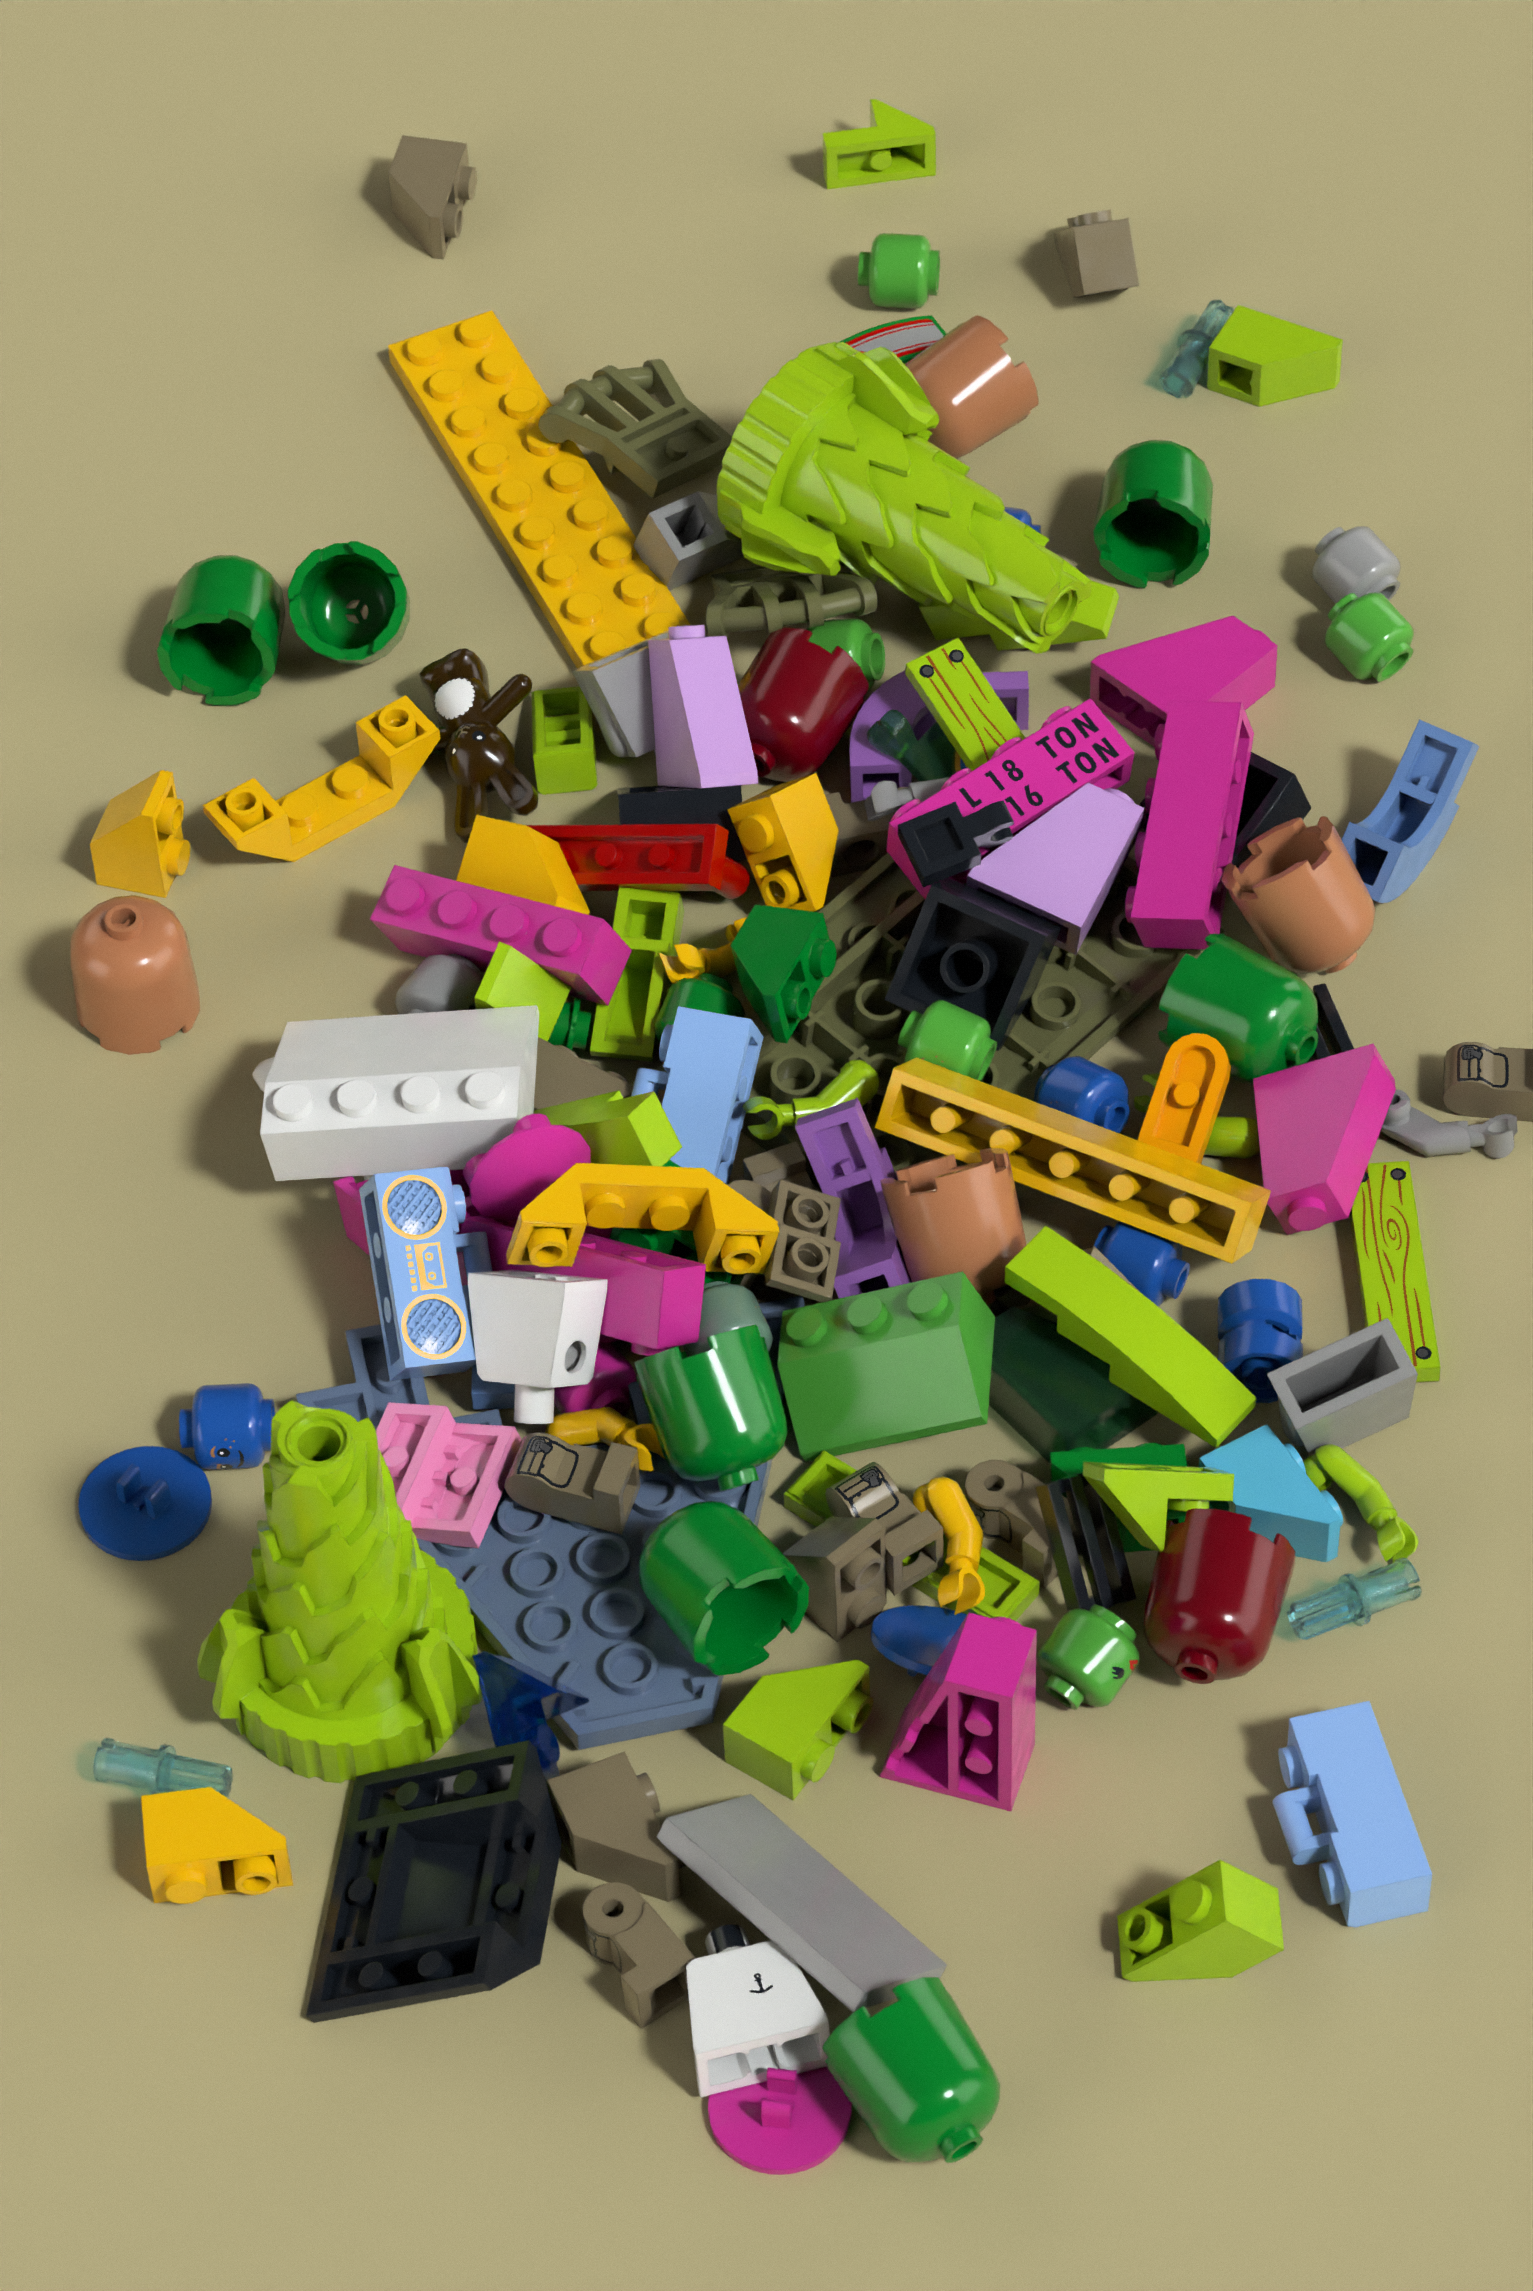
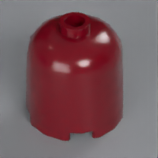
M784 627L771 632L738 684L758 777H766L773 781L789 782L814 774L855 720L864 704L863 697L869 689V683L860 666L845 650L836 646L832 653H830L821 646L809 642L808 640L812 636V632L806 629Z
M1220 1509L1187 1510L1184 1522L1174 1524L1172 1520L1166 1522L1164 1551L1157 1554L1145 1605L1144 1635L1156 1656L1174 1668L1176 1674L1187 1681L1197 1684H1208L1214 1680H1226L1244 1676L1263 1661L1269 1650L1292 1578L1296 1552L1288 1540L1279 1533H1276L1274 1541L1271 1542L1266 1537L1250 1531L1252 1518L1246 1515Z

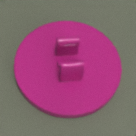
M828 2066L798 2074L795 2070L768 2067L767 2081L709 2095L708 2115L714 2138L721 2149L735 2162L760 2173L786 2175L815 2167L829 2158L838 2149L850 2126L852 2103L828 2070Z

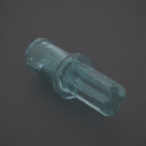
M1219 299L1210 301L1193 329L1185 330L1180 334L1177 341L1178 350L1159 378L1160 384L1166 392L1177 398L1182 396V392L1185 398L1193 394L1196 384L1208 367L1209 347L1233 313V307L1225 306L1223 301Z
M1404 1557L1397 1559L1394 1563L1358 1577L1346 1573L1339 1578L1338 1585L1294 1601L1287 1612V1618L1295 1635L1303 1640L1311 1639L1352 1622L1358 1626H1363L1370 1622L1371 1615L1421 1597L1422 1590L1420 1586H1408L1409 1584L1419 1582L1420 1579L1412 1563Z
M106 1737L101 1741L102 1747L98 1746L93 1772L95 1780L98 1782H112L149 1790L150 1794L212 1787L228 1798L231 1792L233 1770L230 1766L176 1755L175 1748L172 1745L163 1744L159 1749L119 1742Z

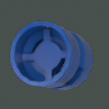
M1250 1279L1237 1282L1226 1288L1218 1298V1339L1220 1340L1218 1343V1360L1257 1398L1256 1403L1278 1401V1395L1267 1373L1303 1357V1344L1301 1343L1303 1330L1302 1299L1295 1289L1279 1281Z

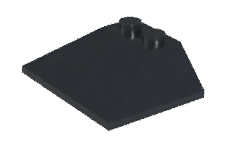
M529 1740L355 1777L306 2014L313 2023L490 1991L540 1964L562 1841L537 1748Z

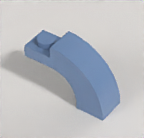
M1419 719L1397 770L1380 802L1362 822L1357 824L1349 822L1341 840L1372 900L1379 903H1388L1396 899L1410 887L1428 864L1460 807L1454 801L1479 749L1477 744Z

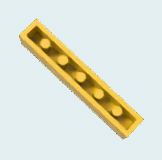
M917 1057L893 1068L875 1125L876 1129L944 1155L954 1154L955 1159L968 1164L982 1162L981 1149L1003 1148L1008 1151L1015 1182L1231 1264L1252 1251L1271 1193L1269 1189Z

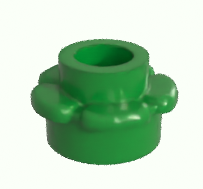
M575 998L574 1003H564L548 1040L549 1043L563 1045L571 1051L573 1048L585 1050L591 1013L579 1011L581 1003L579 998Z

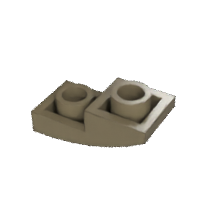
M780 1179L771 1192L768 1215L778 1221L780 1232L765 1269L766 1285L819 1302H826L832 1299L841 1242L834 1240L841 1198Z

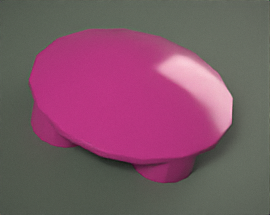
M536 1113L527 1115L515 1124L512 1134L495 1143L486 1153L476 1155L466 1163L463 1169V1176L469 1186L470 1200L478 1212L485 1217H491L498 1222H509L516 1219L523 1208L575 1163H591L590 1147L579 1132L563 1125H552L546 1115Z

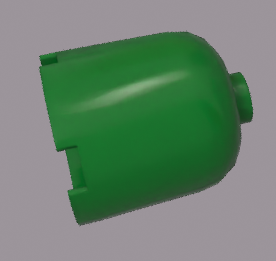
M1152 439L1130 445L1115 456L1103 479L1093 536L1099 550L1098 560L1101 566L1116 579L1137 588H1146L1147 581L1163 582L1173 579V585H1180L1199 573L1206 562L1210 549L1213 483L1204 461L1193 451L1172 441Z
M358 541L334 543L323 549L312 551L296 568L288 588L289 615L297 635L316 653L344 665L369 664L388 655L402 640L410 620V598L398 568L379 549ZM359 602L355 608H349L351 604ZM367 605L368 615L364 620L361 612ZM347 615H355L359 623L350 622Z
M216 555L195 563L182 576L157 648L160 670L174 688L182 690L184 685L194 692L206 695L205 702L213 706L239 705L253 700L260 695L262 686L272 678L276 668L285 619V603L282 588L272 574L253 560L237 555Z
M1224 934L1208 935L1205 941L1209 947L1197 958L1187 953L1182 957L1167 982L1159 1004V1009L1169 1014L1167 1028L1160 1030L1158 1033L1159 1039L1166 1047L1170 1048L1182 1036L1192 1033L1207 1034L1217 1039L1224 1047L1231 1065L1230 1077L1249 1085H1253V1078L1304 1064L1311 1058L1318 1043V1033L1316 1032L1318 1006L1312 989L1300 977Z
M756 1325L707 1337L710 1351L687 1357L686 1351L680 1352L677 1346L634 1362L638 1374L636 1379L664 1458L670 1469L682 1479L692 1482L717 1480L720 1492L758 1481L759 1478L755 1467L775 1458L784 1446L787 1436L786 1417L765 1338L761 1337Z
M696 1502L675 1511L666 1517L648 1537L640 1555L639 1583L651 1604L695 1662L706 1665L713 1674L718 1676L741 1673L768 1659L769 1654L763 1647L774 1640L784 1627L791 1634L794 1633L800 1626L808 1608L809 1586L799 1575L794 1565L744 1513L722 1502Z
M922 1977L894 1987L892 1991L898 2001L885 2007L872 2017L865 2006L854 2011L834 2029L823 2044L822 2049L828 2057L825 2060L828 2070L875 2139L890 2155L904 2162H930L943 2157L946 2163H953L965 2158L981 2145L983 2138L980 2132L991 2121L999 2104L1000 2082L993 2066L953 1997L946 1990L938 1977Z

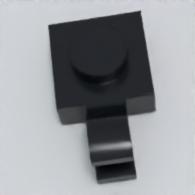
M1004 800L989 804L965 817L962 816L956 802H953L898 824V837L924 888L981 865V853L978 847H996L1013 839V833L1009 826L1014 825V821Z

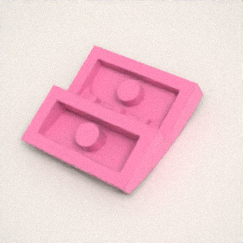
M388 1402L376 1429L378 1448L390 1471L397 1505L401 1508L405 1520H411L412 1531L416 1538L434 1543L479 1549L522 1442L515 1426L456 1423L447 1406Z

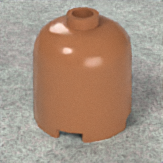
M979 315L959 324L905 364L939 416L940 421L936 428L928 429L932 432L928 441L955 458L971 453L1023 421L1030 414V411L1039 404L1037 388L1026 363L1022 361L1016 366L1013 365L1009 356L1000 346L1008 341V337L990 320Z
M1301 817L1295 818L1271 828L1250 841L1247 846L1252 855L1238 869L1232 863L1227 864L1221 881L1271 959L1285 969L1298 974L1321 971L1334 973L1350 965L1356 959L1357 951L1372 932L1375 907L1347 849L1328 817H1320L1317 825L1306 827Z
M131 895L114 897L101 902L79 920L70 942L78 1022L81 1027H85L87 1031L97 1036L100 1046L104 1049L128 1055L158 1051L161 1049V1040L175 1035L181 1028L183 1033H187L192 1029L200 1012L199 987L188 937L175 913L158 901Z
M1003 1148L981 1149L982 1162L957 1166L954 1154L945 1155L895 1171L897 1180L894 1178L880 1180L894 1233L911 1281L917 1282L963 1271L986 1305L996 1301L994 1290L1007 1285L1005 1283V1266L1026 1246L1008 1151Z

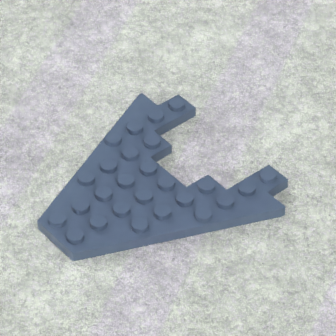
M803 1296L759 1303L773 1336L769 1357L783 1409L786 1404V1396L777 1365L782 1313L786 1310L804 1307ZM381 1324L345 1331L355 1383L296 1394L297 1402L307 1407L343 1411L351 1415L358 1422L368 1417L373 1423L375 1430L380 1423L388 1402L430 1405L423 1377L389 1380ZM682 1345L684 1351H686L687 1357H690L685 1345ZM638 1382L630 1383L628 1385L629 1400L635 1423L637 1425L652 1424ZM499 1409L454 1417L456 1423L503 1426ZM604 1443L587 1446L603 1451H608L610 1448ZM649 1451L654 1471L650 1472L639 1469L640 1489L622 1535L533 1511L515 1502L504 1488L479 1549L416 1539L420 1551H424L435 1558L438 1566L447 1568L456 1578L457 1587L464 1590L469 1600L475 1627L578 1750L705 1725L714 1721L724 1675H715L706 1665L695 1662L651 1604L639 1583L640 1555L648 1537L666 1517L696 1502L715 1501L735 1507L758 1527L773 1459L755 1467L759 1478L758 1481L720 1492L717 1480L692 1482L682 1479L670 1469L663 1457Z

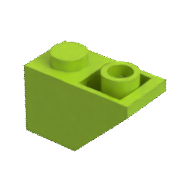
M1237 305L1209 347L1207 389L1258 407L1335 389L1340 382L1343 340Z
M853 1660L762 1676L723 1724L725 1762L789 1799L794 1800L809 1780L815 1783L824 1776L832 1763L836 1746L847 1732L855 1734L867 1721L874 1703L873 1698L870 1696L869 1665L860 1660Z
M1222 1860L1212 1863L1117 1916L1122 1977L1131 1982L1232 1978L1284 1950L1278 1888Z

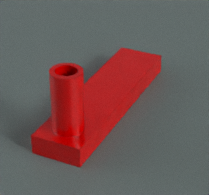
M718 824L526 825L559 843L580 891H618L619 887L656 891H714L725 898L735 899L744 894L749 886L750 874L747 868L726 856L729 831Z

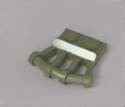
M662 359L647 360L642 367L618 369L608 365L596 371L590 381L579 379L570 383L564 389V397L559 404L549 407L539 420V429L545 438L556 443L571 440L601 454L611 474L621 471L653 499L722 465L726 449L732 441L730 434L685 397L668 366ZM649 394H655L660 403H658ZM615 400L619 405H621L625 410H627L631 415H633L639 422L635 421L630 415H628L613 401ZM587 414V415H588L589 417H591L594 421H592V420H590V419H588V418H586V417H583V415Z
M761 566L711 575L714 599L707 606L706 624L709 636H727L728 638L730 632L765 629L767 635H770L771 632L782 629L783 626L807 623L808 628L824 626V619L850 612L857 616L873 613L877 609L878 598L874 585L869 579L840 571L836 576L778 571Z

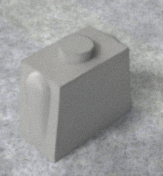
M668 630L572 671L599 723L608 749L617 757H638L652 750L656 756L648 640L669 639Z
M1386 1318L1267 1373L1278 1395L1281 1423L1287 1438L1295 1446H1305L1308 1454L1311 1456L1316 1453V1448L1322 1445L1333 1444L1344 1448L1409 1418L1418 1373L1392 1324Z

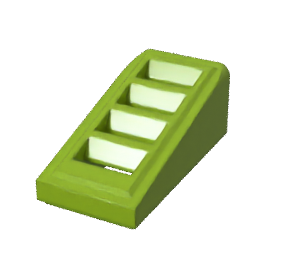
M580 686L531 692L533 760L538 792L547 795L595 789L597 787V764L593 711Z

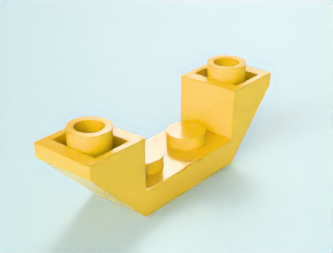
M405 695L355 722L359 755L276 801L255 778H252L204 804V814L237 850L295 862L395 807L440 740V730Z
M575 1163L520 1211L506 1257L507 1263L514 1265L572 1267L586 1227L600 1229H658L661 1231L690 1230L693 1231L698 1262L706 1264V1272L764 1274L780 1231L778 1221L705 1168Z

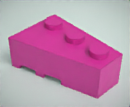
M968 1613L904 1709L879 1777L1011 1812L1035 1746L1037 1630L1024 1627L1006 1617L989 1618Z

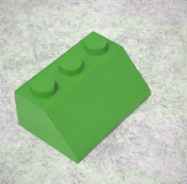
M963 1271L783 1311L777 1365L800 1455L806 1462L814 1461L824 1450L833 1456L987 1424L995 1316Z

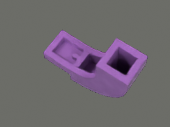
M905 670L893 676L876 689L864 702L855 718L850 735L851 803L865 800L871 795L872 789L882 781H893L896 783L897 788L908 787V784L911 783L912 765L918 754L933 741L946 736L905 675ZM1028 671L984 672L983 675L1020 730H1028Z
M856 1098L798 1118L795 1129L822 1193L841 1198L835 1232V1240L841 1242L834 1283L839 1299L912 1283L894 1233L880 1180L884 1178H894L897 1180L886 1148L879 1149L859 1099Z

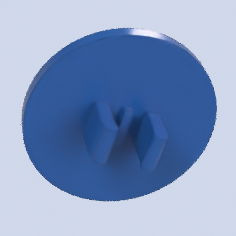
M142 1446L116 1453L100 1463L85 1480L80 1491L78 1507L82 1527L88 1538L98 1548L121 1559L148 1561L172 1555L188 1546L199 1536L211 1514L212 1495L205 1473L190 1457L165 1447Z
M910 1605L891 1608L880 1613L874 1619L871 1629V1641L883 1656L907 1668L909 1676L914 1677L917 1673L928 1675L967 1615L964 1613L955 1615L954 1610L933 1606Z

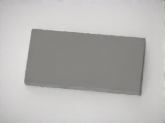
M752 1794L667 1817L657 1835V1838L666 1848L852 2012L862 2006L868 2008L896 1998L892 1989L900 1984L922 1977H938L940 1979L947 1966L945 1962Z

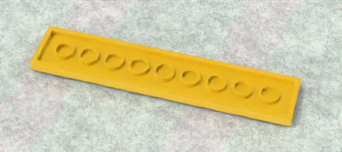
M492 310L388 345L391 365L576 668L668 630V627L691 625L667 586L641 560L633 547L636 541L635 535L578 445L571 440H566L562 443L552 442L541 433L539 420L552 404Z

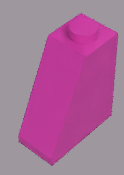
M1232 615L1098 655L1091 661L1090 698L1100 710L1155 747L1156 729L1159 724H1166L1170 701L1242 702L1246 710L1274 688L1278 645L1273 643L1260 630L1252 629Z
M1374 1043L1253 1078L1264 1188L1271 1190L1267 1204L1287 1235L1300 1231L1315 1230L1325 1224L1349 1217L1396 1091L1395 1079Z

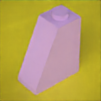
M684 625L668 627L669 639L648 640L658 786L713 788L758 784L757 767L727 636H705V625Z
M1087 783L1016 834L1013 839L983 858L981 865L973 867L969 872L966 886L1061 927L1054 945L1076 955L1136 842L1141 828L1144 807L1135 804L1127 794L1113 788L1102 789Z

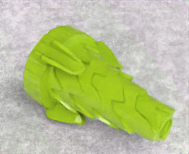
M831 342L810 347L802 351L797 358L789 360L782 366L780 371L763 386L761 393L753 399L745 412L744 418L737 425L732 435L730 446L726 449L723 457L722 470L718 475V517L728 532L742 540L744 558L753 564L773 570L830 576L838 574L841 564L858 576L869 579L873 585H875L878 578H881L923 605L929 606L933 600L971 620L987 623L1034 653L1039 654L1048 651L1051 642L1065 630L1072 620L1078 604L1090 597L1091 579L1063 558L1045 548L1050 539L1007 513L1001 497L967 477L966 475L971 467L928 441L932 435V432L928 429L936 428L940 421L939 416L931 406L911 371L897 355L881 346L861 353L844 342Z
M291 1400L281 1407L272 1418L271 1456L269 1457V1462H266L263 1466L264 1504L267 1521L258 1520L257 1522L260 1543L252 1548L251 1554L254 1576L247 1582L246 1590L238 1594L231 1609L224 1611L203 1641L197 1659L199 1678L216 1683L212 1701L214 1712L221 1719L235 1718L240 1734H245L256 1749H262L266 1753L267 1759L278 1766H287L292 1769L294 1774L306 1778L319 1777L324 1782L342 1783L346 1780L355 1781V1777L359 1775L426 1761L443 1748L448 1739L461 1725L465 1724L470 1718L469 1713L472 1705L481 1703L485 1691L478 1675L480 1667L474 1617L471 1615L469 1600L464 1590L457 1587L456 1578L447 1568L438 1566L435 1558L424 1551H420L416 1536L412 1531L411 1520H405L401 1508L397 1505L394 1483L387 1464L378 1448L377 1434L373 1423L368 1417L358 1422L351 1415L343 1411L307 1407Z

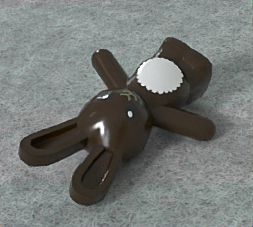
M467 648L451 652L424 667L419 676L432 700L435 714L441 725L437 727L440 730V740L432 752L446 750V768L457 784L454 819L456 834L463 842L468 843L476 815L488 817L487 793L497 790L511 813L521 816L533 813L538 806V793L526 777L514 766L515 751L513 745L497 727L529 695L533 685L531 679L527 675L517 674L509 679L491 697L488 671L481 659Z

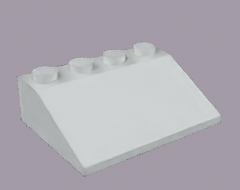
M538 1006L287 1022L265 1081L260 1136L275 1181L365 1176L436 1167H449L450 1170L464 1169L466 1163L471 1158L486 1153L495 1143L512 1134L515 1124L521 1118L533 1114L539 1028Z

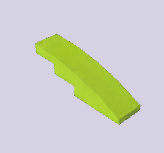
M1045 1226L1005 1266V1283L1056 1314L1057 1332L1109 1364V1381L1213 1447L1217 1448L1255 1408L1257 1398L1208 1349L1150 1299L1100 1261L1049 1227Z

